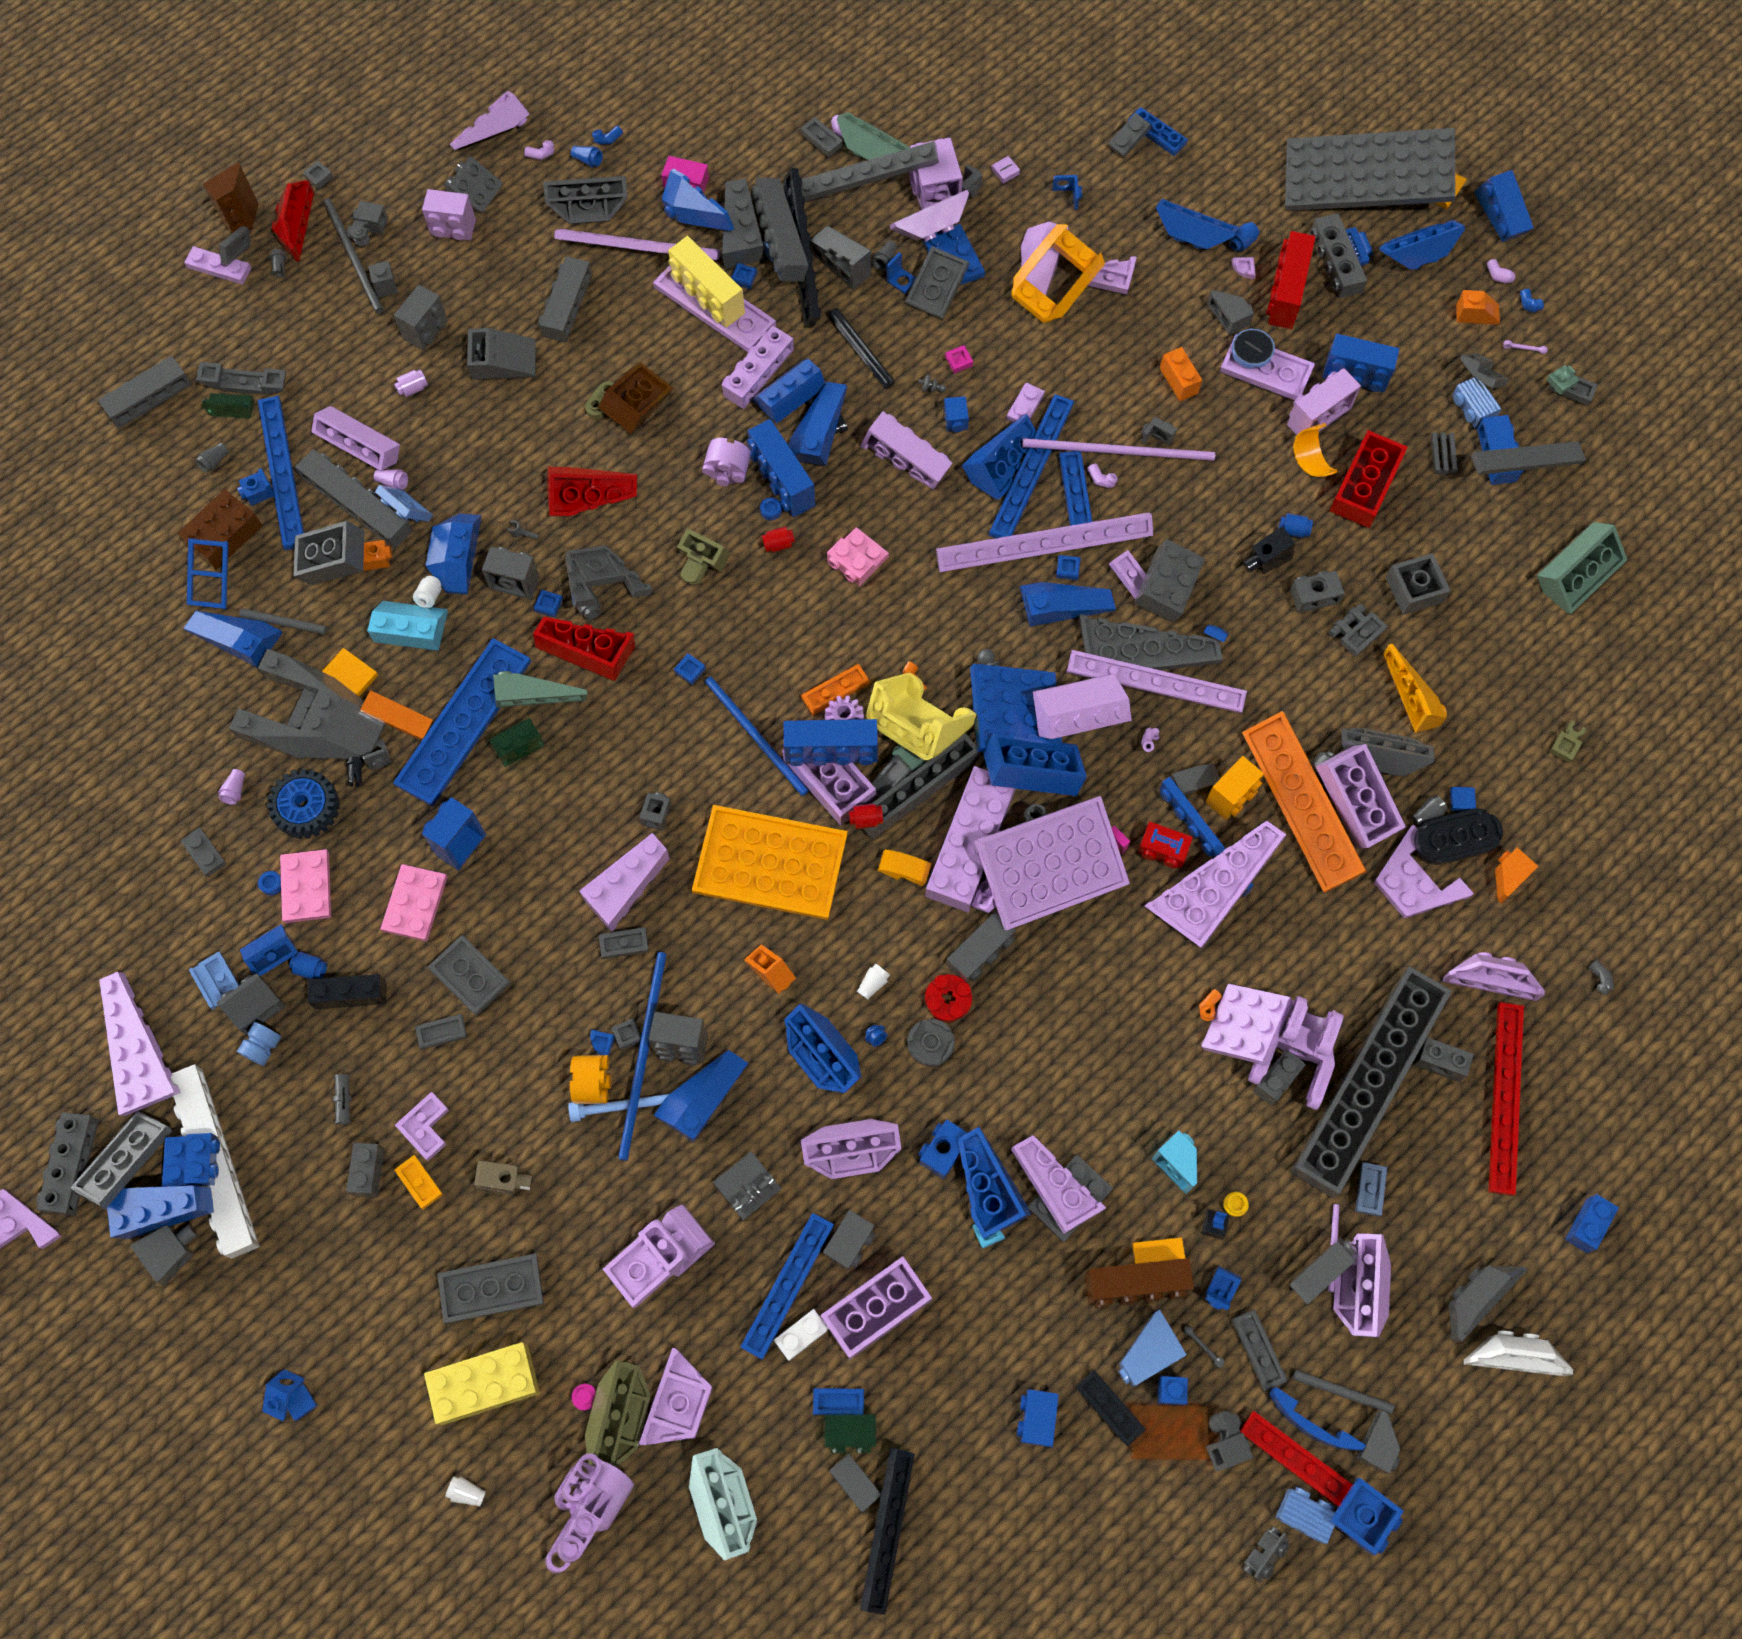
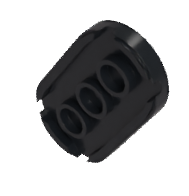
M1480 808L1431 819L1422 824L1416 831L1415 847L1424 860L1435 865H1444L1484 855L1498 847L1503 837L1502 825L1495 815L1486 812L1487 810Z

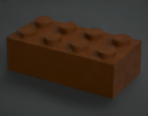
M1189 1258L1089 1269L1084 1275L1088 1305L1095 1304L1096 1309L1110 1307L1113 1302H1120V1306L1133 1305L1135 1302H1138V1299H1144L1145 1303L1159 1302L1165 1296H1169V1300H1180L1188 1296V1293L1194 1289Z

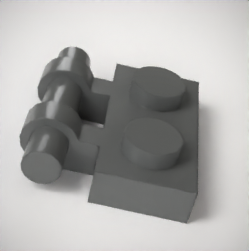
M1358 604L1355 608L1352 607L1348 610L1347 615L1342 620L1338 619L1333 624V628L1329 630V634L1333 638L1339 633L1344 635L1339 643L1355 657L1388 628L1373 612L1365 617L1362 614L1365 611V607L1362 604ZM1352 621L1358 623L1353 629L1348 626Z

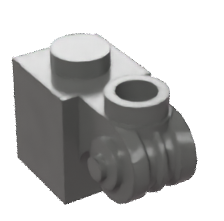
M360 201L357 209L353 212V226L349 225L347 228V237L353 239L357 246L364 247L370 243L368 232L382 235L388 220L384 205Z
M1227 1411L1212 1415L1209 1419V1427L1213 1432L1220 1433V1439L1218 1442L1206 1446L1215 1471L1227 1469L1252 1459L1250 1444L1239 1430V1417L1235 1413L1231 1414Z

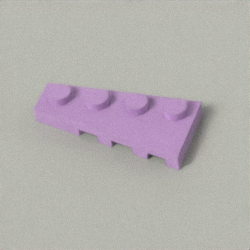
M1033 1135L1012 1147V1152L1063 1234L1106 1209L1101 1202L1098 1203L1090 1195L1091 1192L1084 1185L1081 1186L1072 1177L1073 1174L1067 1168L1064 1169L1055 1160L1056 1157Z

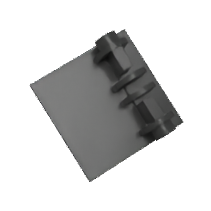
M752 1152L748 1153L713 1182L742 1220L746 1219L781 1190L774 1177L768 1173Z

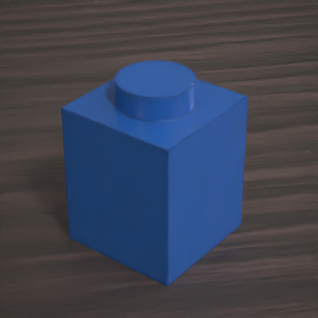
M966 396L944 398V416L947 432L968 430L969 417Z
M1159 1377L1158 1404L1187 1405L1188 1378Z

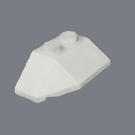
M1498 1331V1335L1488 1337L1464 1359L1465 1365L1557 1376L1573 1375L1571 1366L1549 1341L1540 1340L1539 1335L1523 1334V1337H1514V1332Z

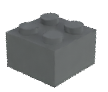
M420 285L415 288L394 314L403 340L423 351L433 342L436 334L445 327L448 321L440 296Z
M490 547L482 568L490 590L532 600L540 576L534 559L529 554L511 552L504 547Z
M1433 553L1392 565L1386 576L1403 615L1444 603L1451 591Z

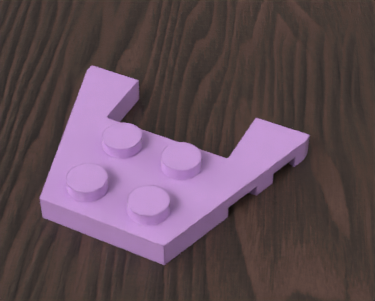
M1414 825L1409 828L1374 881V884L1404 919L1430 911L1433 908L1468 899L1474 894L1461 878L1457 879L1443 891L1430 879L1410 855L1417 850L1414 839L1418 829Z
M5 1189L0 1190V1248L29 1230L36 1244L41 1249L62 1237L58 1230L36 1215Z

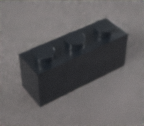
M380 974L309 979L308 1003L315 1010L386 1004V980Z

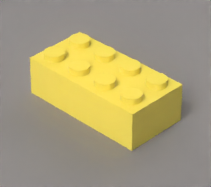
M686 236L668 250L669 264L672 270L671 276L676 283L680 282L686 292L691 297L694 296L698 300L699 305L704 310L707 309L717 323H722L727 328L745 314L743 289L692 239Z
M524 1342L424 1373L435 1423L438 1425H445L540 1394L529 1347Z

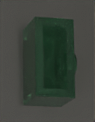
M530 717L489 739L504 767L545 746Z

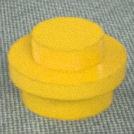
M1231 1192L1225 1197L1223 1205L1229 1215L1240 1217L1247 1212L1249 1203L1246 1196L1242 1193Z

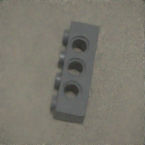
M1339 214L1316 218L1310 229V235L1316 236L1317 253L1320 258L1322 257L1325 272L1331 278L1332 289L1336 291L1339 299L1363 293L1367 279Z

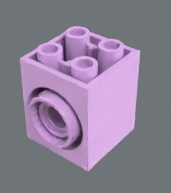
M951 138L937 139L935 141L939 158L938 164L909 172L911 187L914 195L918 198L921 210L962 192L963 177ZM917 143V144H915V145H910V148L915 147V146H918V145H922V144H925V143Z

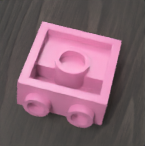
M857 527L845 539L841 538L827 552L829 565L835 570L839 569L844 573L848 581L855 582L859 586L889 557V553Z

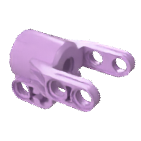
M1297 996L1293 1000L1267 1065L1254 1063L1248 1081L1256 1085L1260 1083L1262 1077L1268 1071L1276 1047L1283 1051L1288 1050L1299 1059L1318 1064L1306 1096L1307 1106L1317 1110L1323 1100L1335 1067L1333 1046L1344 1015L1335 1010L1328 1012L1327 1018L1307 1013V999Z
M586 1454L580 1458L570 1469L555 1494L556 1505L562 1510H569L571 1517L546 1557V1566L553 1573L563 1572L570 1563L576 1561L582 1555L596 1531H605L610 1528L634 1487L633 1482L626 1474L611 1464L602 1461L594 1454ZM591 1460L595 1464V1466L589 1465V1463H585L583 1461ZM582 1468H584L588 1474L584 1473ZM580 1477L581 1479L586 1481L580 1482L578 1481V1479ZM571 1486L578 1487V1489L576 1488L570 1495ZM554 1553H558L561 1560L565 1562L563 1567L557 1568L552 1564L551 1558Z

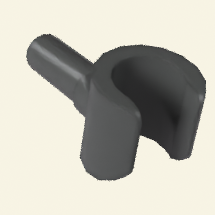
M516 520L510 521L515 529H507L513 537L525 535L538 540V534L523 529Z

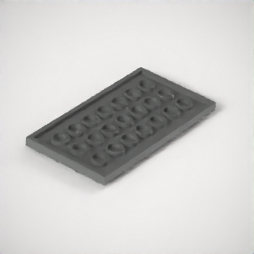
M1455 128L1287 139L1285 211L1455 202Z

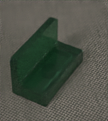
M210 393L209 399H202V405L209 416L251 418L255 400L251 395Z

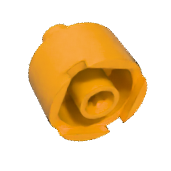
M579 1055L572 1057L570 1073H573L572 1081H570V1095L574 1104L608 1103V1089H611L612 1084L611 1074H607L609 1069L608 1055Z

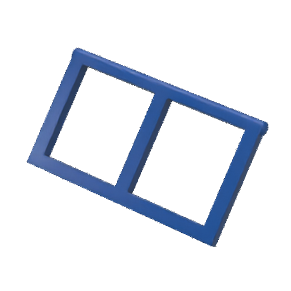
M188 539L187 605L227 608L228 541ZM194 544L222 546V572L194 570ZM194 575L222 577L221 603L193 600Z

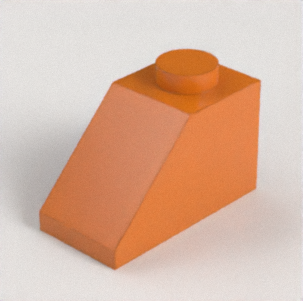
M1462 291L1456 304L1457 322L1499 325V304L1485 291Z
M1518 847L1512 853L1507 850L1498 859L1501 864L1495 869L1497 899L1500 903L1506 900L1538 867Z
M762 944L744 959L751 969L778 994L787 989L796 979L782 958Z

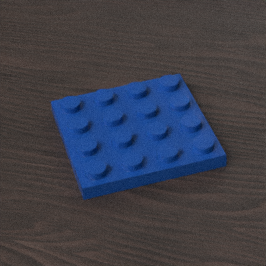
M973 664L970 667L973 709L977 714L975 718L977 751L984 752L987 749V744L992 734L1062 743V737L1049 739L1039 736L1033 696L1034 691L1057 686L1055 672Z

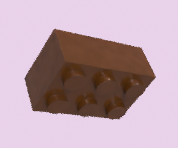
M223 489L177 535L187 548L189 538L221 542L228 541L229 559L263 525L252 510L227 490ZM194 544V553L214 570H217L222 565V546Z

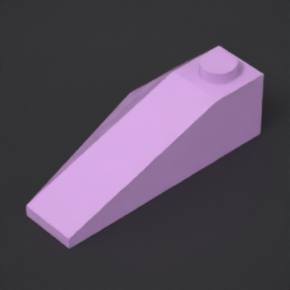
M1046 222L1027 229L1021 244V267L1057 224ZM1051 247L1026 278L1045 295L1048 293L1061 254Z

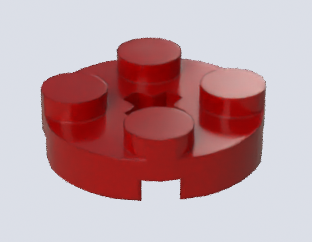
M955 975L937 976L928 985L925 993V1003L930 1014L935 1019L946 1023L955 1022L967 1015L972 1005L970 985ZM951 993L955 1001H950L949 1004H946L942 996Z

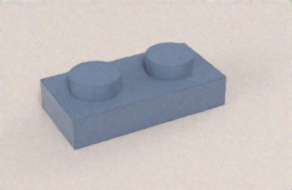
M1361 1163L1355 1212L1377 1217L1382 1216L1387 1167Z

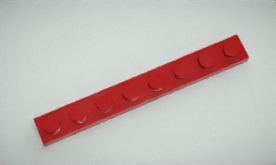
M1500 1002L1497 1004L1488 1193L1515 1196L1524 1006Z

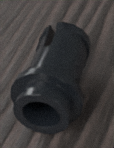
M350 757L345 763L348 769L347 785L353 787L355 778L356 787H360L363 785L362 767H364V762H362L360 757Z

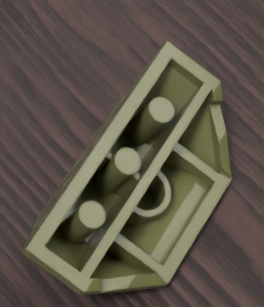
M615 1360L598 1384L585 1433L587 1454H594L602 1461L616 1468L638 1449L651 1399L640 1366ZM588 1460L589 1465L595 1466L591 1460Z

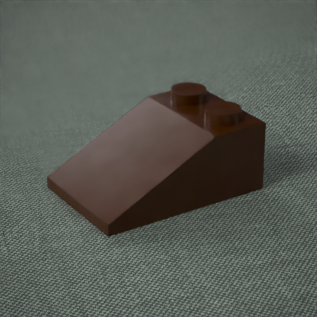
M639 362L606 390L598 408L632 434L643 425L672 392L673 388Z

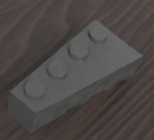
M746 178L726 182L724 209L730 216L734 230H723L722 255L724 269L735 267L737 263L745 265L764 261L763 244Z

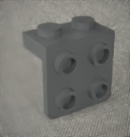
M470 156L465 163L460 161L454 169L457 174L454 178L450 176L443 185L446 187L444 191L468 194L472 207L479 213H482L501 188L502 182Z

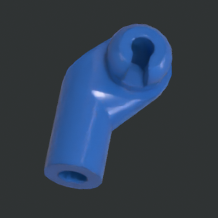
M615 126L609 133L604 134L602 130L597 129L592 133V137L597 144H612L623 134V131L619 126Z
M1530 289L1520 291L1524 310L1532 313L1543 310V300L1533 299Z

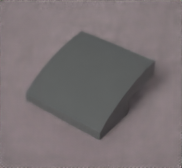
M1478 353L1462 354L1460 358L1473 376L1491 388L1506 386L1510 379L1491 370L1495 361Z

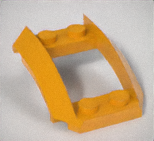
M1057 224L1013 278L1014 283L1011 297L1042 323L1062 318L1105 265L1102 253L1100 252L1097 255L1067 230L1068 225ZM1051 247L1083 272L1058 305L1026 280Z

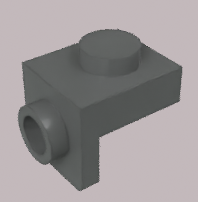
M969 164L964 167L965 181L962 183V192L965 190L969 192L967 201L971 197L974 198L982 188V174L978 169L971 167Z
M1154 417L1151 423L1147 422L1143 427L1141 443L1146 445L1152 436L1170 446L1174 441L1177 428L1173 427L1169 422H1164Z

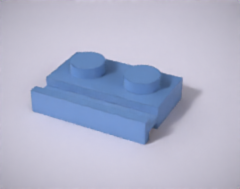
M220 952L200 962L195 968L189 969L212 1010L216 1009L218 1006L216 1002L221 1000L224 993L240 986Z

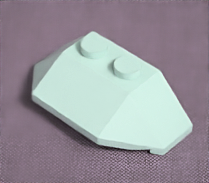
M718 1448L694 1455L689 1489L704 1539L724 1560L749 1552L757 1518L742 1469L731 1459L723 1455Z

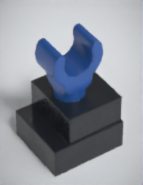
M1207 1209L1201 1234L1223 1240L1229 1222V1215Z

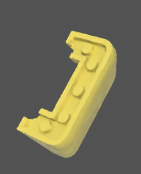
M910 672L876 681L867 709V719H877L878 731L921 759L930 760L937 757L974 724L977 714L968 708L957 709L952 718L922 699L923 683Z

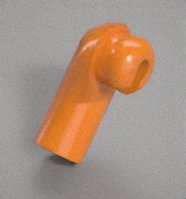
M1215 989L1199 1004L1200 1017L1205 1021L1214 1019L1216 1014L1215 1004L1222 998V995Z

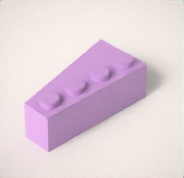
M652 833L579 891L583 900L611 932L615 930L621 918L625 917L635 900L639 899L649 882H652L670 859L668 851Z

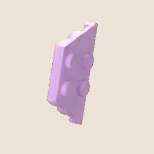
M675 1348L671 1350L639 1442L640 1445L645 1446L696 1438L713 1387Z

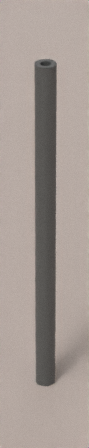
M327 198L323 203L375 312L381 313L383 311L381 303L350 238L347 237V232L331 199Z

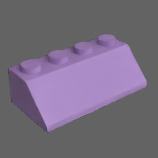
M1115 674L1033 692L1040 737L1054 739L1132 721L1129 698Z

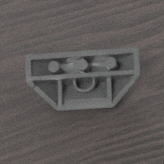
M626 176L543 182L545 203L569 224L610 221L628 198Z
M1366 728L1342 729V746L1345 750L1353 746L1366 744L1379 772L1393 776H1406L1434 762V747L1429 744L1425 745L1413 738Z
M1486 1266L1482 1269L1479 1267L1474 1269L1468 1276L1470 1281L1465 1287L1460 1285L1451 1294L1454 1297L1449 1303L1451 1340L1454 1343L1462 1342L1522 1275L1525 1274L1527 1269L1524 1266Z

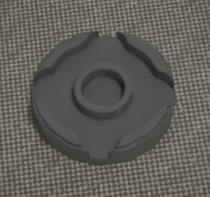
M927 1019L916 1023L910 1030L907 1039L908 1051L912 1058L919 1064L927 1067L939 1066L945 1063L951 1057L955 1046L954 1035L950 1027L936 1019Z

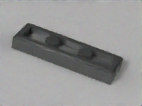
M1255 1309L1231 1319L1263 1392L1287 1382L1288 1380Z

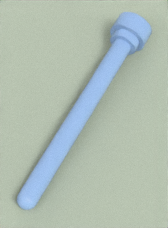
M669 1094L640 1098L638 1108L661 1105ZM629 1099L586 1106L584 1104H574L573 1102L569 1103L570 1121H581V1118H585V1115L627 1110Z

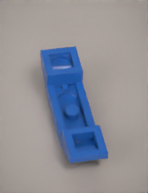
M1277 1387L1270 1390L1269 1394L1282 1415L1308 1437L1324 1445L1341 1450H1364L1366 1445L1345 1431L1337 1432L1334 1437L1295 1412L1294 1408L1298 1401Z

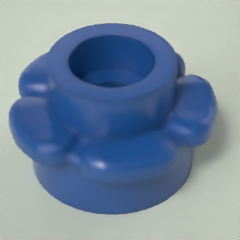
M872 1025L865 1033L866 1042L873 1047L883 1043L887 1038V1033L884 1031L885 1027L883 1025Z

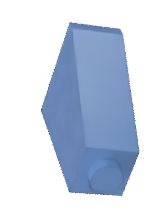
M1160 1310L1150 1317L1119 1364L1121 1370L1118 1372L1126 1385L1130 1383L1131 1387H1134L1186 1356L1185 1351Z

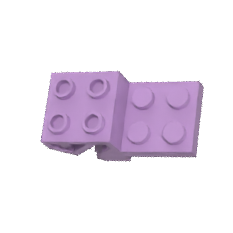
M680 1205L668 1211L662 1222L656 1219L638 1233L639 1237L605 1266L603 1270L633 1308H636L672 1275L679 1277L716 1243L686 1206Z

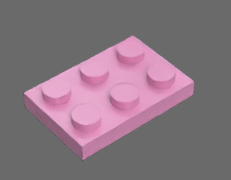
M328 850L280 855L282 921L284 923L331 918Z
M401 864L382 922L381 931L427 942L448 878L447 875Z

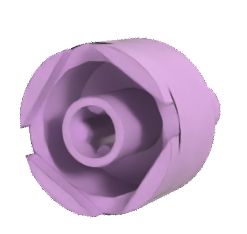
M716 438L710 441L702 468L704 474L715 479L716 483L721 486H728L729 483H743L750 460L749 448L736 440L734 444L727 442L728 438Z

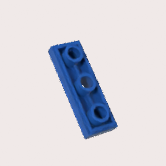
M1142 107L1135 112L1151 124V129L1145 136L1173 156L1187 144V138Z

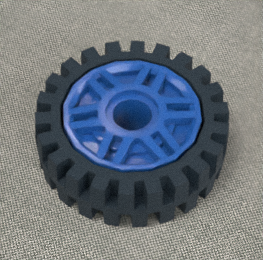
M301 769L300 773L297 770L291 771V776L288 774L283 775L284 780L278 779L276 781L277 787L272 786L270 790L272 795H268V801L270 802L267 803V808L270 811L268 813L275 825L288 836H295L297 839H302L303 836L309 839L311 835L317 837L320 835L321 830L326 832L328 830L327 826L334 824L333 818H337L339 814L337 809H340L339 796L332 783L321 773H317L314 770L308 772L306 769ZM308 801L306 806L300 807L302 802Z

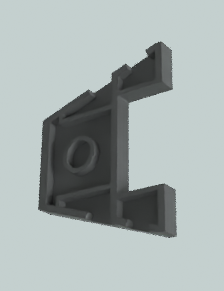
M606 545L567 551L565 560L574 608L593 604L594 597L588 587L623 581L633 598L651 595L653 588L648 583L644 584L639 580L640 576L635 571L630 572L624 566L625 562Z

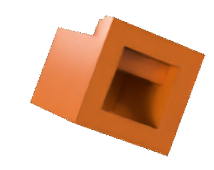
M385 540L364 543V571L390 567L389 559L393 558L391 546H387Z

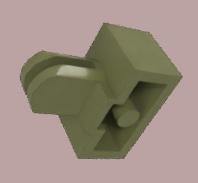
M688 528L677 546L688 557L681 571V577L689 585H698L708 567L721 573L731 555L724 546Z

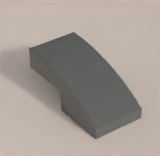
M1214 764L1197 766L1172 774L1174 783L1184 795L1199 790L1204 792L1212 789L1220 780Z

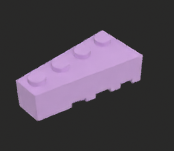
M883 411L870 427L860 445L865 450L869 447L876 451L875 456L882 460L884 457L892 460L893 466L897 469L909 470L911 477L933 490L952 464L945 454L937 452L929 442L921 440L910 428L902 426L894 416Z

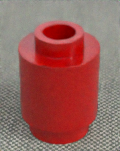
M786 526L766 532L767 534L762 535L766 552L772 551L774 553L791 548V543L795 542L792 529L787 530Z
M875 804L853 806V811H849L850 825H855V829L878 827V824H883L882 806H876Z

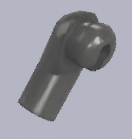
M1595 960L1588 968L1600 978L1601 983L1597 985V990L1603 995H1607L1615 987L1612 974L1599 961Z

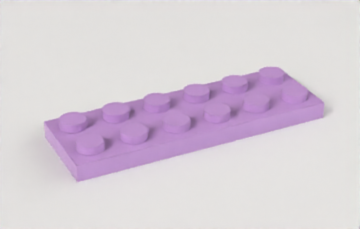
M670 265L653 282L655 289L747 352L752 346H756L765 331L768 332L772 326H776V320L745 299V314L727 328L722 323H717L707 309L704 310L699 305L698 300L694 296L691 297L680 282L676 283L671 276L672 270Z

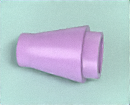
M377 469L374 473V481L388 487L403 490L408 484V475L401 469L382 471Z
M237 769L232 770L218 791L219 799L222 802L235 805L237 801L241 800L245 777L244 772Z

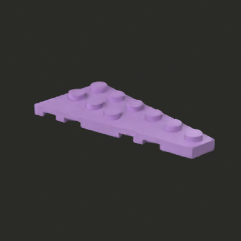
M1265 821L1245 835L1240 841L1225 849L1217 857L1186 876L1171 889L1166 890L1161 896L1146 904L1145 907L1203 948L1287 835L1268 821Z
M116 972L100 979L118 1115L127 1116L180 1094L178 1086H174L170 1078L172 1076L170 1069L166 1068L162 1061L163 1054L149 1025H145L142 1019L144 1014L141 1008H138L134 1002L135 995L125 974Z

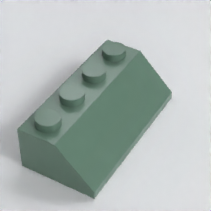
M1593 522L1537 575L1543 593L1568 614L1574 612L1628 560L1615 525Z

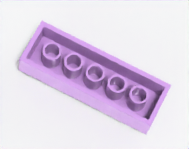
M976 766L973 767L926 887L925 897L969 913L985 872L975 840L1000 832L1016 791L1015 788L992 786L988 771Z

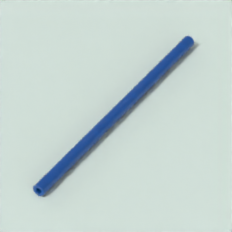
M663 952L657 953L618 1159L621 1161H628L650 1046L649 1036L654 1012L657 1009L667 956Z

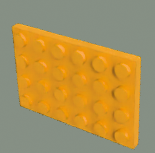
M713 805L692 893L829 920L848 831Z

